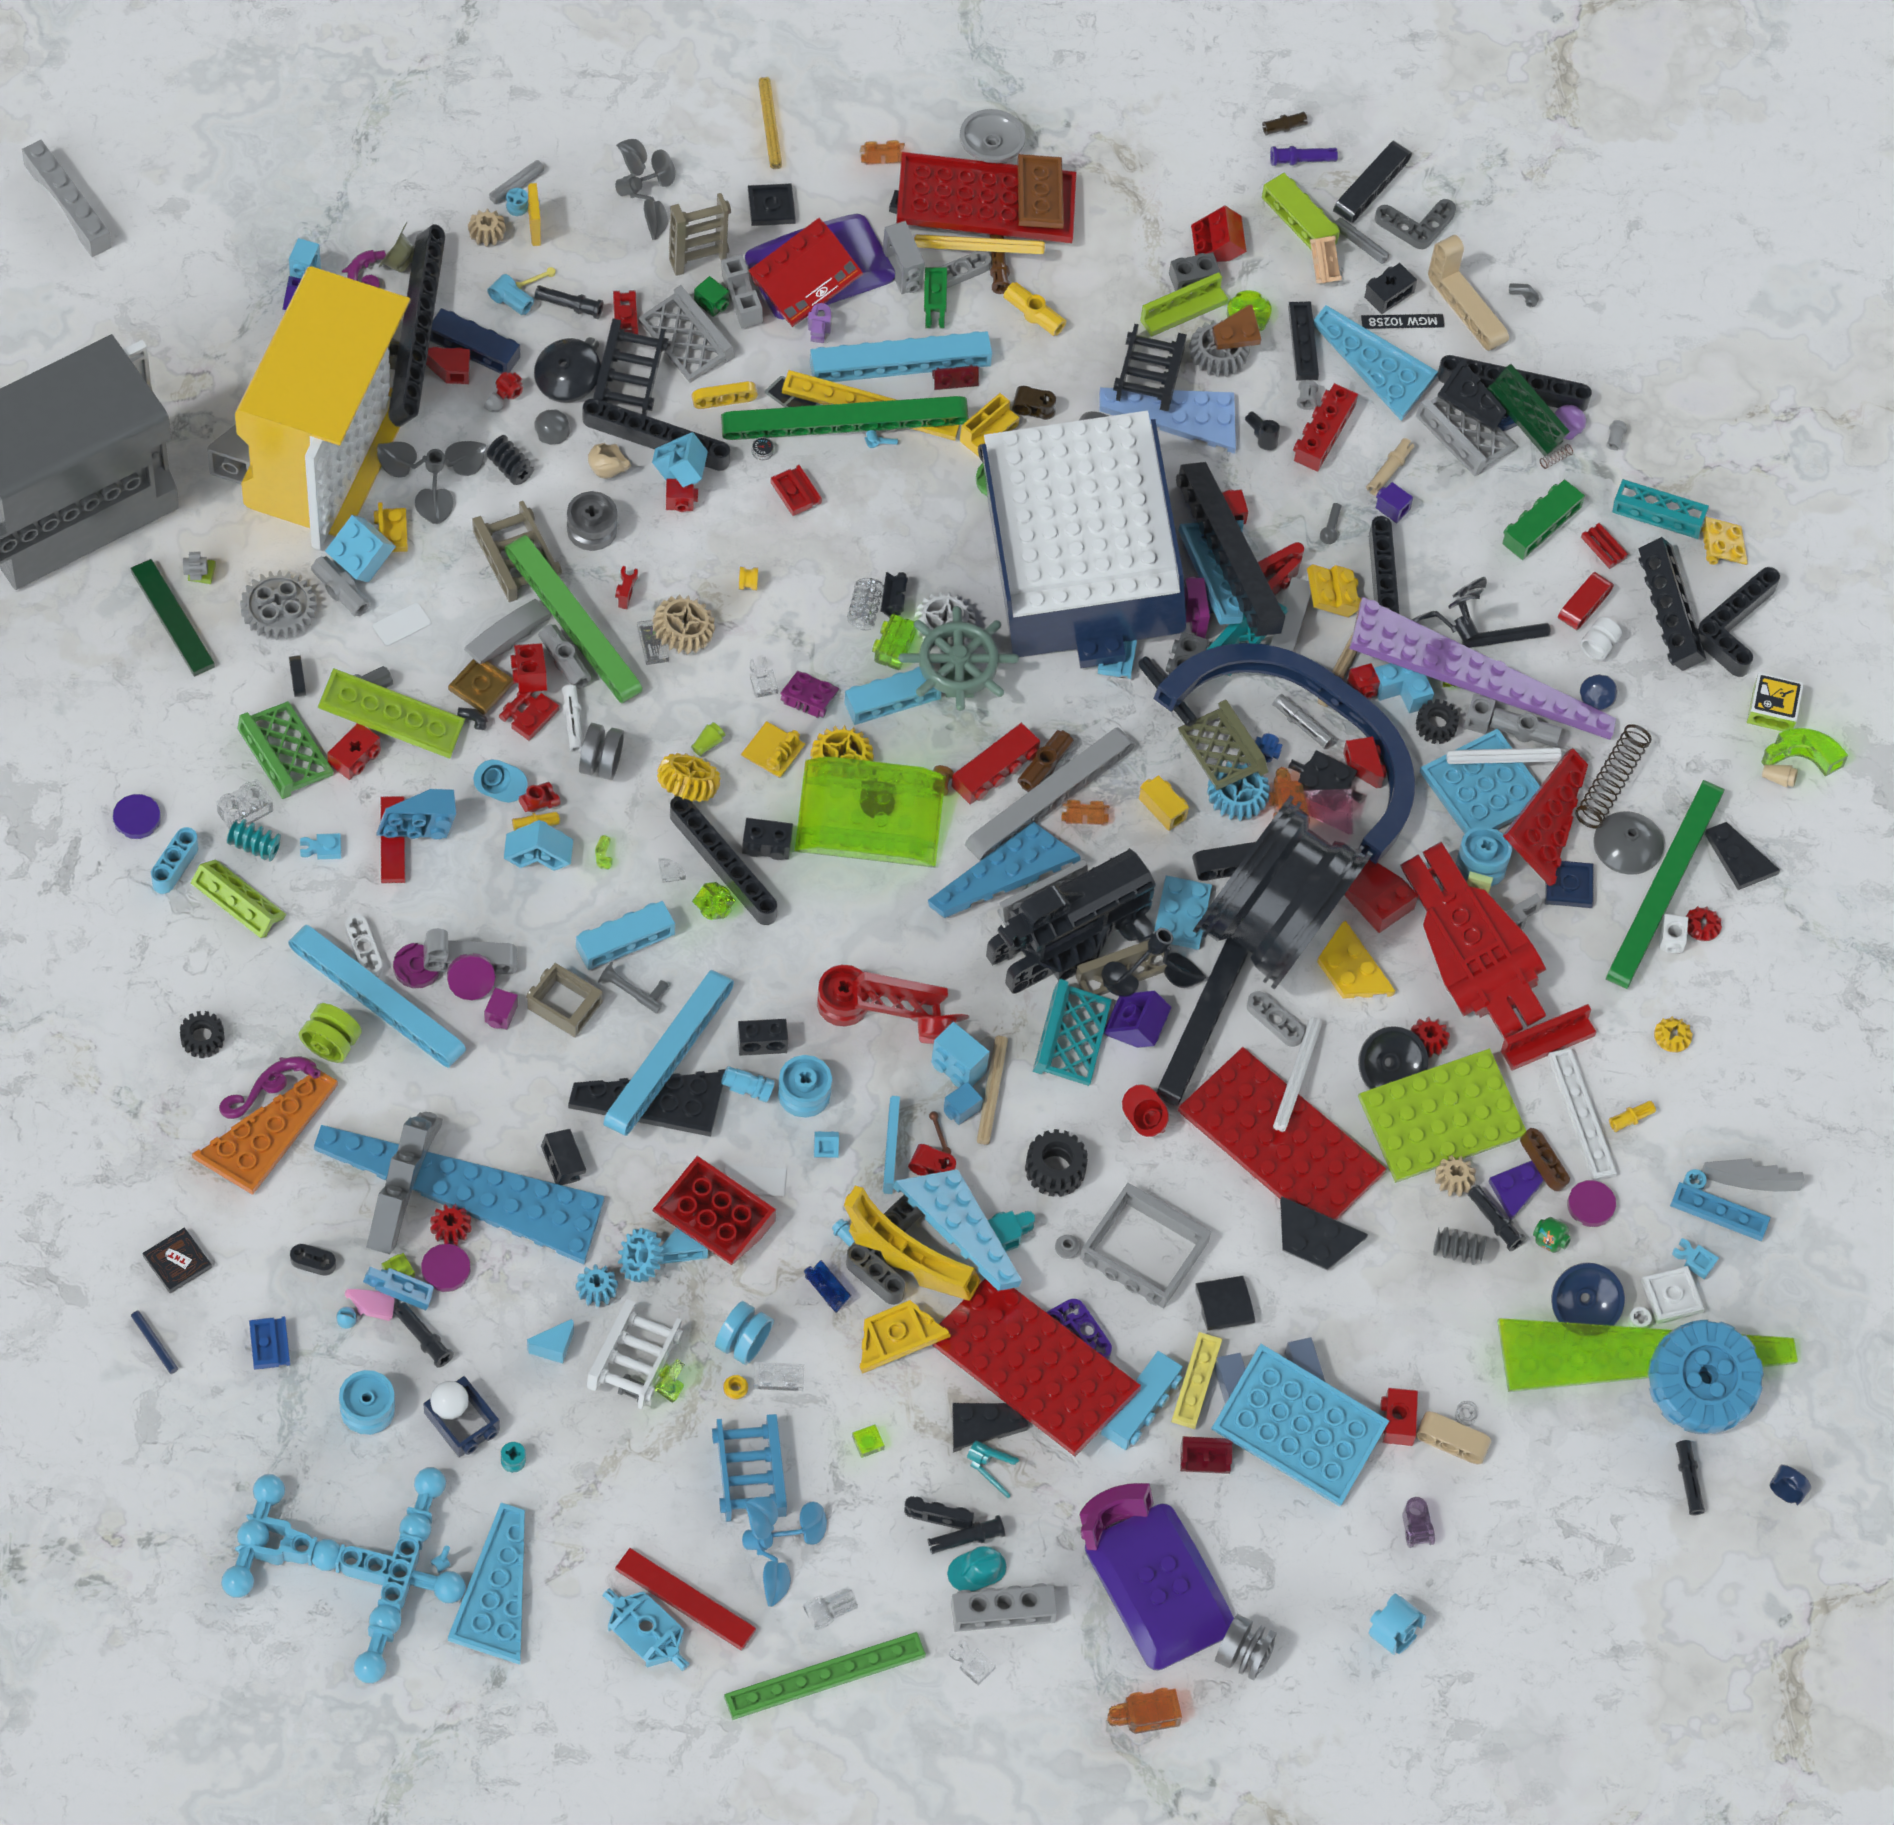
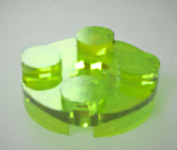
M1245 290L1238 292L1228 302L1227 318L1252 304L1259 331H1263L1271 317L1272 308L1270 302L1262 298L1261 294L1256 291Z

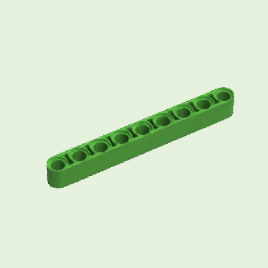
M523 535L506 545L505 551L511 562L620 703H624L641 693L642 686L639 680L529 537Z

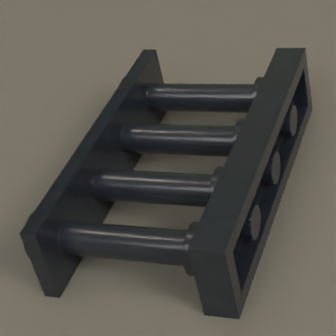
M612 318L593 398L605 402L611 400L642 407V414L647 416L648 411L653 410L655 398L651 396L662 351L666 352L669 338H665L666 329L661 328L659 339L625 332V329H621V320ZM628 341L656 347L654 358L620 352V349H617L618 342ZM619 360L652 367L650 377L645 378L617 372L612 368L613 362H618ZM615 380L647 387L645 398L612 392L607 388L608 382Z
M1134 323L1133 331H1128L1125 345L1129 346L1120 378L1116 377L1113 391H1117L1116 401H1120L1124 390L1157 397V400L1161 401L1160 410L1169 411L1187 334L1178 333L1176 341L1171 343L1137 336L1139 324ZM1135 344L1169 351V354L1173 355L1167 358L1134 351ZM1131 360L1164 366L1168 372L1160 373L1131 367L1130 362ZM1127 375L1161 382L1164 387L1158 389L1125 381Z

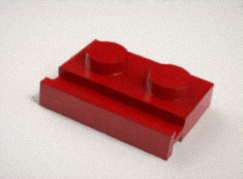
M797 465L795 469H788L770 479V483L792 516L812 508L817 503L818 505L822 503L821 496L800 465Z

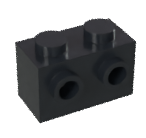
M746 818L742 854H747L751 857L765 856L775 860H789L793 823Z

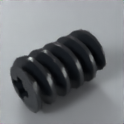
M501 435L489 446L487 457L493 461V464L504 473V476L513 485L522 484L533 474L534 467H529L531 463L529 459H525V455L519 453L517 447H513L514 443L508 441L506 435Z

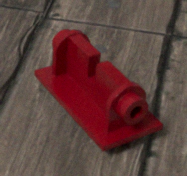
M970 364L969 366L939 369V367H936V370H932L934 390L979 386V366Z

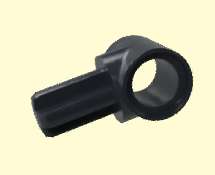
M1253 411L1249 412L1245 416V421L1254 429V435L1258 438V446L1264 450L1275 449L1278 445L1280 425L1273 420L1263 421Z

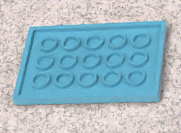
M1260 1344L1211 1430L1340 1507L1389 1420L1263 1344Z

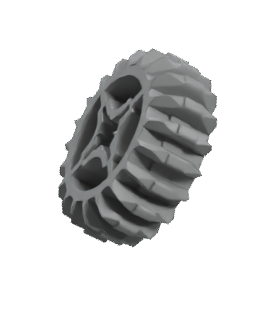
M1214 320L1210 325L1205 322L1202 328L1198 327L1196 333H1193L1189 348L1190 356L1194 359V365H1199L1200 371L1207 369L1208 375L1214 372L1217 377L1220 373H1223L1225 376L1229 372L1235 374L1237 369L1241 370L1243 365L1246 364L1250 352L1249 346L1235 348L1237 352L1233 355L1230 352L1234 348L1217 350L1212 333L1213 326L1217 324ZM1208 342V347L1204 349L1203 344Z

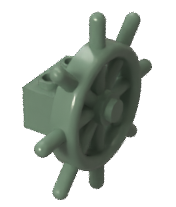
M955 606L952 610L953 622L939 625L933 630L921 620H916L914 627L926 636L921 644L920 653H902L898 659L902 663H919L921 673L926 681L917 688V696H924L934 687L938 691L945 693L946 697H956V708L959 711H963L965 709V697L973 698L974 693L983 690L985 687L997 697H1002L1004 690L993 681L998 663H1017L1019 656L1017 654H998L997 646L991 636L1001 628L1000 621L995 620L983 630L974 624L962 622V610L959 606ZM953 636L954 646L948 644L944 639ZM963 637L972 639L969 644L963 645ZM936 645L945 654L930 653V651ZM981 645L986 654H974V651ZM931 663H940V669L936 672ZM974 663H988V666L982 672Z

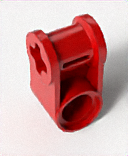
M918 1144L908 1168L920 1176L955 1170L956 1159L951 1154L934 1149L929 1145Z

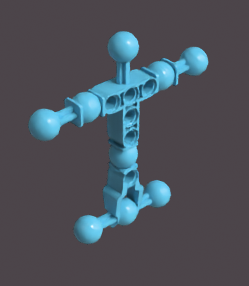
M427 1467L419 1471L415 1477L414 1487L419 1495L415 1507L407 1508V1515L400 1523V1539L396 1544L393 1556L355 1546L345 1547L344 1544L340 1547L332 1539L318 1541V1537L312 1539L305 1533L291 1529V1524L288 1521L268 1517L271 1506L279 1503L284 1497L285 1486L282 1480L274 1474H265L259 1477L253 1486V1495L257 1503L253 1514L246 1515L248 1521L244 1522L238 1530L237 1539L240 1545L235 1547V1550L239 1553L235 1566L228 1568L222 1576L221 1585L223 1590L233 1598H241L251 1591L254 1578L249 1570L254 1557L274 1565H281L284 1561L298 1564L308 1563L309 1566L314 1564L316 1568L322 1571L336 1569V1573L341 1571L348 1577L382 1585L381 1599L378 1600V1607L369 1616L368 1635L372 1638L368 1650L357 1657L353 1668L357 1678L364 1683H375L381 1680L386 1672V1662L382 1657L386 1641L393 1642L394 1634L401 1626V1609L405 1604L410 1586L434 1591L435 1596L444 1603H455L465 1593L466 1585L464 1579L454 1571H446L439 1576L416 1571L420 1556L419 1550H422L423 1542L431 1534L432 1513L429 1512L432 1500L439 1497L446 1488L445 1476L440 1470L434 1467ZM269 1531L285 1536L280 1541V1547L277 1550L265 1548L269 1541ZM302 1545L308 1547L304 1552L296 1550L297 1547ZM406 1548L414 1550V1552L409 1555H405L402 1553V1551ZM350 1558L357 1560L353 1565L345 1563ZM373 1565H380L382 1567L379 1571L370 1570V1567ZM399 1571L406 1573L402 1578L394 1576ZM391 1594H396L399 1596V1598L394 1601H390L387 1599V1597Z

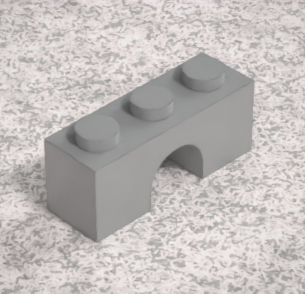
M743 255L721 260L722 277L729 291V296L741 329L763 323L762 306L756 290H752L749 271Z

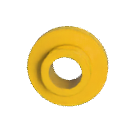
M740 1375L728 1377L723 1385L724 1393L731 1399L743 1398L748 1392L746 1379ZM736 1385L740 1387V1390L734 1391L731 1387Z

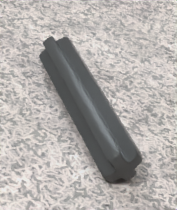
M1343 218L1336 220L1335 224L1342 235L1379 263L1383 264L1389 258L1387 251Z

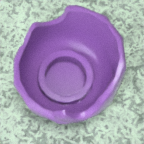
M1564 405L1559 407L1554 413L1570 431L1564 439L1572 440L1577 434L1583 432L1587 419L1583 411L1577 406Z

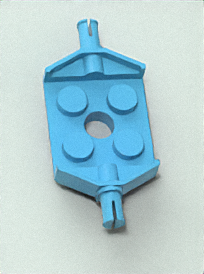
M608 1588L602 1596L614 1608L608 1623V1631L612 1630L646 1662L647 1668L668 1661L676 1664L681 1671H684L690 1663L679 1654L684 1628L645 1592H639L626 1597H618L611 1588ZM643 1621H649L653 1624V1628L650 1631H642L639 1628V1624Z

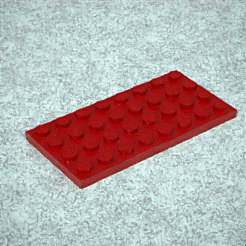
M902 152L896 223L906 221L907 225L1072 243L1077 172L1062 170L1063 229L1019 226L1017 165Z
M1242 1047L1178 1107V1112L1279 1199L1281 1197L1287 1198L1337 1220L1385 1174L1386 1168L1299 1094L1286 1130L1284 1132L1275 1130L1273 1125L1287 1084Z
M986 1279L978 1285L970 1301L964 1299L939 1323L940 1326L948 1330L950 1337L932 1344L943 1355L1074 1457L1141 1391L1139 1383L1018 1290L1010 1288L998 1291Z

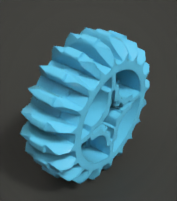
M1228 761L1225 767H1232V764ZM1239 763L1237 769H1244L1249 766L1247 763H1244V765ZM1218 772L1216 779L1221 780L1227 777L1228 773ZM1255 772L1219 790H1216L1209 779L1207 789L1209 802L1214 804V811L1221 809V817L1229 814L1230 820L1234 816H1237L1239 821L1242 820L1243 816L1249 820L1252 814L1258 816L1260 810L1263 811L1266 803L1269 801L1270 786L1268 785V778L1263 777L1264 775L1260 776L1258 772ZM1239 786H1241V790L1239 791V794L1236 795L1237 790L1239 789Z

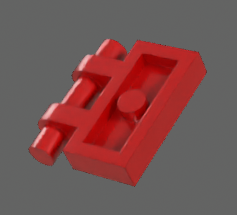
M518 691L517 697L503 707L499 718L504 722L510 717L514 719L511 723V728L530 741L559 711V705L542 693L535 699L531 696L534 692L519 693ZM524 703L528 707L521 713L518 708Z

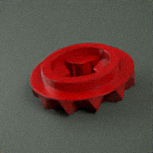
M1697 906L1695 909L1689 910L1686 915L1688 917L1687 933L1692 938L1699 941H1710L1719 935L1722 928L1721 918L1717 916L1716 911L1709 910L1708 906L1705 908ZM1704 917L1706 919L1707 924L1702 930L1701 922L1699 921H1701Z

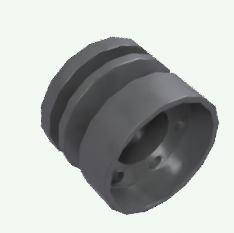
M1237 1614L1220 1645L1215 1662L1230 1669L1236 1660L1241 1661L1239 1674L1243 1675L1249 1665L1251 1670L1248 1678L1255 1680L1257 1675L1264 1670L1273 1652L1277 1633L1270 1630L1264 1640L1262 1639L1265 1631L1264 1626L1261 1625L1256 1633L1252 1634L1250 1631L1253 1621Z

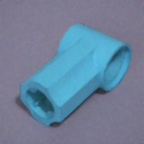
M507 274L501 275L487 289L492 300L499 304L504 302L520 315H526L534 304V299L519 289L515 281Z

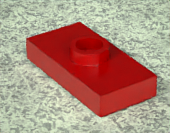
M1292 558L1268 581L1274 595H1277L1281 590H1286L1290 585L1292 577L1298 575L1300 561L1296 558Z

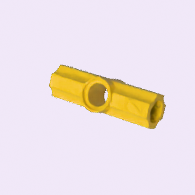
M1012 282L1004 292L1003 298L1023 312L1028 322L1037 323L1053 336H1057L1062 332L1067 321L1048 307L1042 296L1031 294L1017 282Z

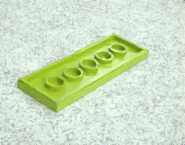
M335 668L331 672L318 708L449 759L465 721V718Z

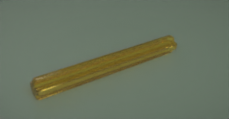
M761 77L758 84L770 168L780 169L782 167L771 81L769 77Z

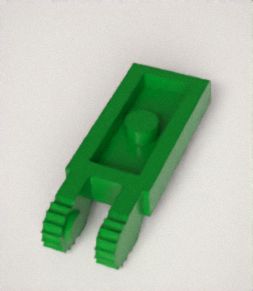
M925 267V328H931V312H940L938 325L939 328H945L947 267Z

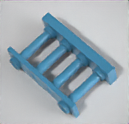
M777 1414L767 1415L766 1424H762V1427L723 1430L722 1419H717L716 1428H712L713 1444L718 1443L723 1498H719L720 1513H725L726 1522L731 1521L732 1510L746 1509L743 1502L752 1499L730 1500L729 1486L768 1483V1486L773 1485V1494H769L767 1498L775 1502L778 1509V1517H786L787 1501ZM763 1437V1439L768 1440V1447H764V1450L725 1453L724 1440ZM758 1460L770 1462L771 1470H767V1473L728 1476L726 1463Z

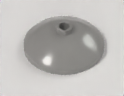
M984 109L974 112L964 120L960 128V142L965 151L972 157L984 162L999 163L1008 161L1017 156L1025 144L1026 135L1021 122L1010 113L1002 110Z

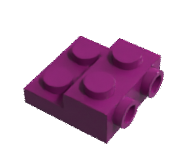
M1188 577L1184 580L1186 623L1190 622L1191 633H1195V636L1206 638L1210 616L1204 578Z

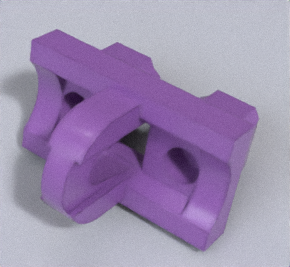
M824 303L814 305L812 311L808 314V330L811 331V342L824 343L825 334L831 333V309ZM819 311H823L825 313V316L823 317L817 315Z

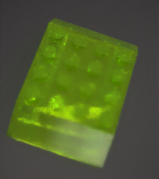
M828 756L805 760L795 852L935 868L946 776L924 767Z

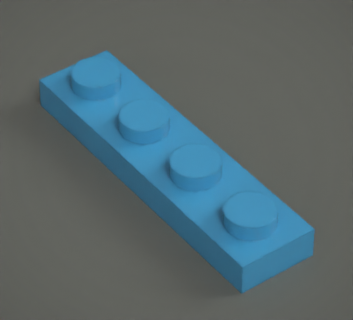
M1681 1182L1677 1186L1670 1205L1758 1241H1762L1771 1218Z

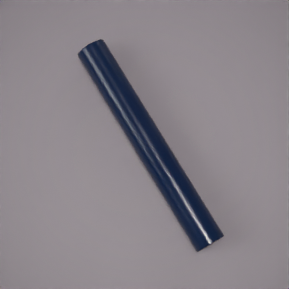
M139 1310L131 1314L132 1319L170 1374L175 1373L178 1370L177 1365Z

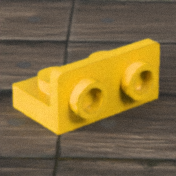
M378 502V510L374 511V524H379L378 531L396 546L392 552H408L406 508L383 509L382 502Z

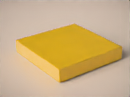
M529 183L528 214L531 243L533 246H541V221L537 183Z

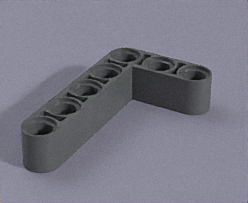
M906 1195L899 1198L884 1213L892 1223L904 1232L924 1214L917 1206L913 1208L907 1202L909 1198ZM909 1208L912 1212L906 1213L902 1209ZM854 1242L847 1250V1269L886 1303L891 1305L900 1303L904 1297V1279L879 1258L882 1255L881 1251L857 1245ZM860 1256L862 1260L855 1261L852 1257ZM875 1271L879 1272L881 1275L872 1276L870 1273ZM896 1287L899 1291L891 1292L888 1288Z

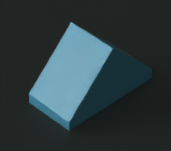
M676 1228L661 1246L664 1248L660 1252L663 1260H659L658 1263L666 1264L708 1258V1249Z
M570 1319L527 1339L529 1354L563 1364L574 1334L573 1320Z

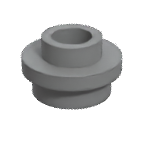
M1072 1235L1060 1236L1055 1243L1057 1254L1065 1259L1075 1257L1080 1249L1079 1241ZM1068 1243L1071 1244L1072 1247L1066 1248L1063 1244Z

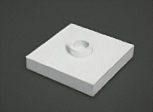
M1688 1266L1642 1277L1641 1282L1657 1324L1703 1313L1704 1306Z

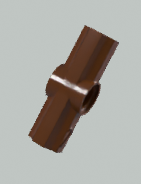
M1057 730L1045 746L1038 749L1036 757L1018 778V783L1022 789L1027 792L1031 791L1054 772L1057 763L1074 743L1069 733L1064 730Z

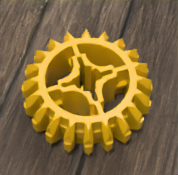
M835 725L833 731L826 728L824 735L819 733L817 740H814L810 756L811 764L815 766V773H821L820 777L822 780L828 777L830 784L835 780L840 786L843 781H846L849 786L851 780L858 783L860 776L865 778L867 771H870L874 755L873 747L869 745L870 741L868 738H863L864 734L862 731L856 734L854 727L849 731L844 725L841 730H838ZM825 756L828 757V760L832 761L834 765L828 762Z
M676 753L675 755L669 754L665 756L657 770V781L661 784L662 788L667 789L668 793H673L675 797L679 796L690 801L697 800L701 802L702 800L708 801L710 798H713L719 789L721 778L719 777L720 773L716 771L717 768L711 766L710 762H705L703 758L699 759L695 755L689 756L687 753L684 755Z

